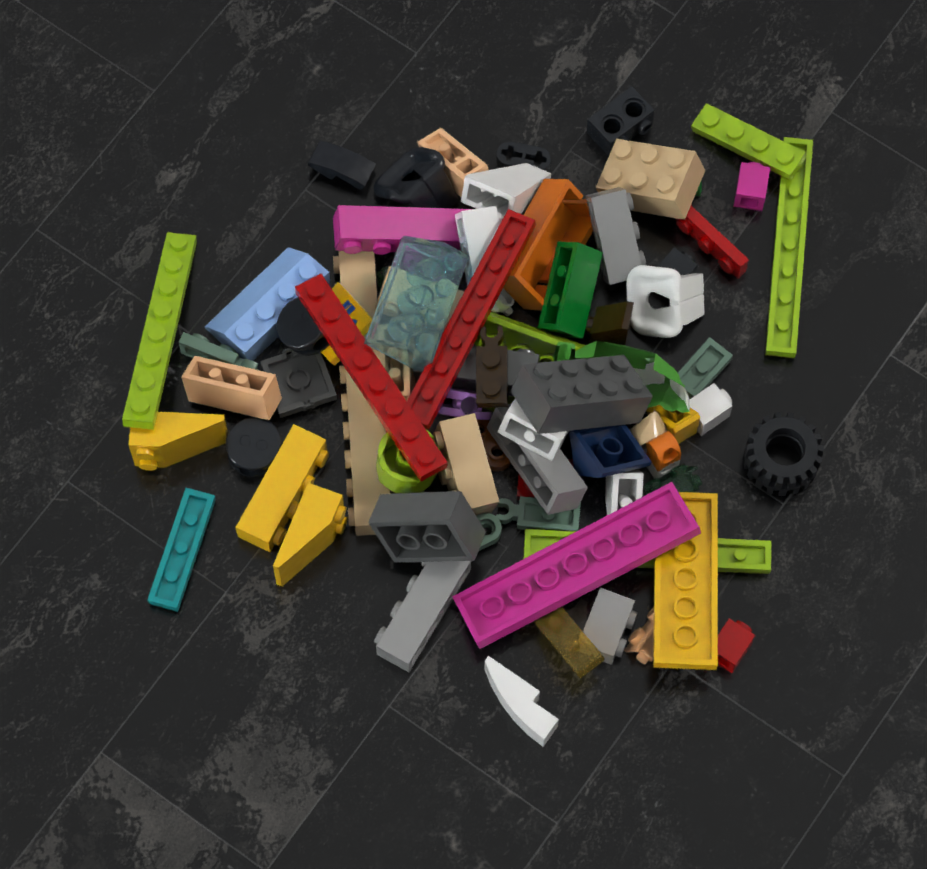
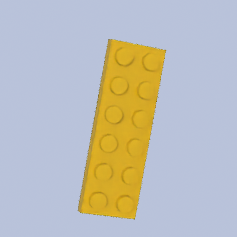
M679 492L700 527L701 534L654 558L653 667L717 670L718 494Z

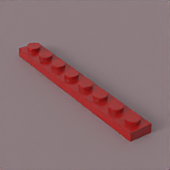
M510 209L507 210L411 392L407 402L425 429L429 430L481 328L484 326L536 226L534 219Z
M319 274L295 286L296 295L420 482L446 469L448 462L323 275Z

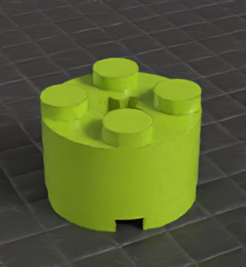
M426 429V431L428 432V434L437 446V443L434 440L433 435ZM388 432L383 436L379 444L376 461V471L380 483L395 493L424 492L433 483L436 474L420 482Z

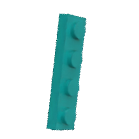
M185 488L147 599L148 604L179 611L216 501L215 495Z

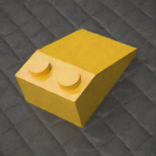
M158 412L154 430L130 427L128 445L134 465L139 466L143 470L153 471L157 467L166 468L225 444L228 431L224 415Z
M307 483L273 564L276 585L284 586L334 542L337 533H343L348 517L345 516L347 507L344 506L342 494Z

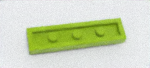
M707 103L691 125L693 132L753 162L770 167L771 171L789 180L793 179L806 159V152Z

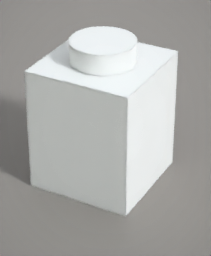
M715 383L690 399V408L700 415L697 432L701 436L730 417L733 406L731 397L724 389L720 390Z

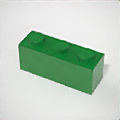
M557 242L539 319V329L561 337L583 339L603 252L579 242Z

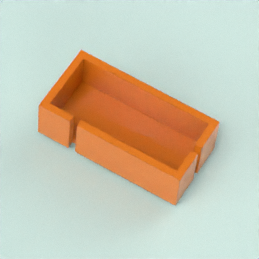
M544 179L524 213L525 216L535 220L536 226L503 287L523 309L542 311L547 285H537V283L548 284L557 242H579L586 245L593 232L587 200L582 199L584 195L569 179Z

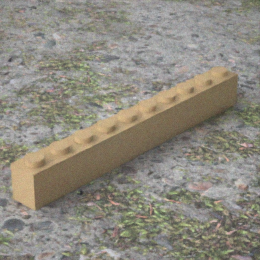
M338 251L339 256H333L334 274H340V284L347 289L377 322L364 335V338L379 359L378 309H375L377 286L374 252L361 251L356 254H348L344 251ZM339 366L340 383H346L347 393L341 394L342 412L348 411L349 422H343L344 440H350V450H344L345 468L352 469V479H346L347 497H353L354 507L348 508L349 526H355L356 536L376 535L368 522L380 494H390V490L378 480L376 471L378 448L381 439L386 434V429L345 367Z

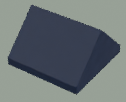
M626 425L572 430L569 432L573 465L579 476L602 478L647 467L652 463Z

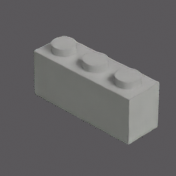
M621 187L585 195L597 250L603 252L600 265L604 282L611 285L627 281L628 274L634 267L646 265L644 253L642 250H638L636 241L640 239L639 228L636 221L632 222L630 213L631 210H634L632 196L630 193H626V189Z

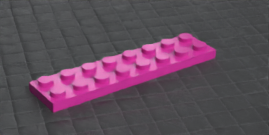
M670 482L452 597L476 644L481 649L701 534V530L673 482Z

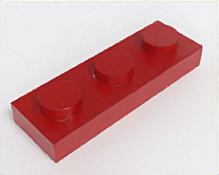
M690 206L685 220L675 219L679 229L683 233L690 234L695 238L701 250L706 254L711 253L726 273H732L738 279L746 272L749 259L695 208Z

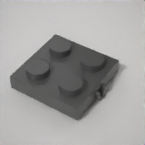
M286 348L282 351L281 355L260 361L264 372L276 374L282 397L276 408L280 418L337 400V395L321 352L312 356H304L290 348Z

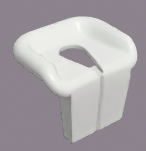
M647 265L636 266L629 272L626 281L627 301L634 302L630 325L637 333L645 336L671 338L678 335L684 325L705 315L703 274L680 275L678 271L672 268ZM655 292L669 298L670 307L652 308L648 301L650 293Z

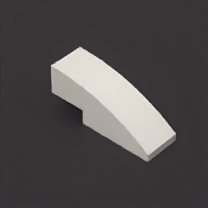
M488 656L485 660L484 670L500 703L517 725L528 736L544 747L557 729L559 719L536 704L539 700V690Z

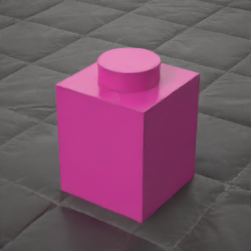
M741 162L734 207L758 211L763 210L770 167L763 166L757 162Z

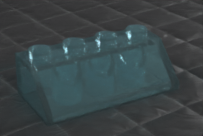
M403 236L364 344L414 370L431 364L469 255L445 242Z

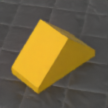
M656 405L646 410L648 415L653 411L660 415L667 430L673 434L678 444L697 433L700 415L692 408H690L689 412L681 413L678 410L671 412L665 410L661 405Z

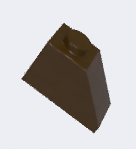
M626 301L598 306L595 316H589L585 334L590 335L589 344L601 341L626 345L634 302Z

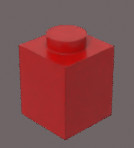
M729 618L718 634V665L731 673L734 672L755 638V634L752 633V629L747 624L739 620L734 622Z

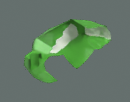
M595 341L575 351V344L558 342L553 355L554 361L625 355L653 396L648 408L661 405L665 410L671 412L675 410L681 413L690 411L689 395L685 385L680 380L679 374L656 353L601 341Z

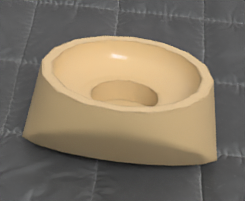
M653 411L642 419L640 423L629 429L643 450L646 449L648 441L668 431L662 418L656 411Z

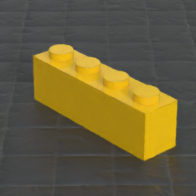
M293 424L236 526L239 538L268 552H271L274 545L279 546L286 534L284 527L289 518L293 519L307 483L314 484L315 477L313 475L318 467L322 468L328 459L329 452L327 451L326 439Z

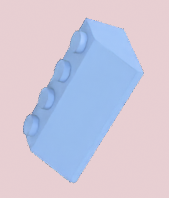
M288 247L205 326V329L219 342L232 347L239 354L240 358L254 361L279 337L277 333V320L284 306L298 297L295 293V286L322 274L331 287L329 271L308 253Z

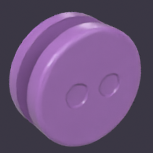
M451 388L446 397L452 399V404H442L438 412L439 414L452 417L475 413L477 420H490L492 417L491 410L477 408L476 391Z

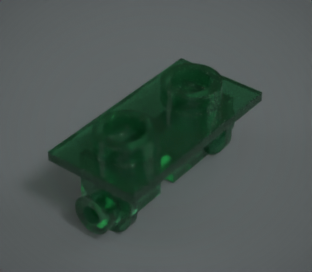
M683 463L669 470L670 476L660 481L659 478H655L643 485L642 497L670 482H673L678 492L694 493L698 491L702 481L697 474H692V472L698 469L697 466H686Z

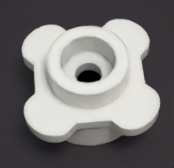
M502 289L491 311L494 313L501 312L506 316H510L513 312L511 306L514 304V299Z

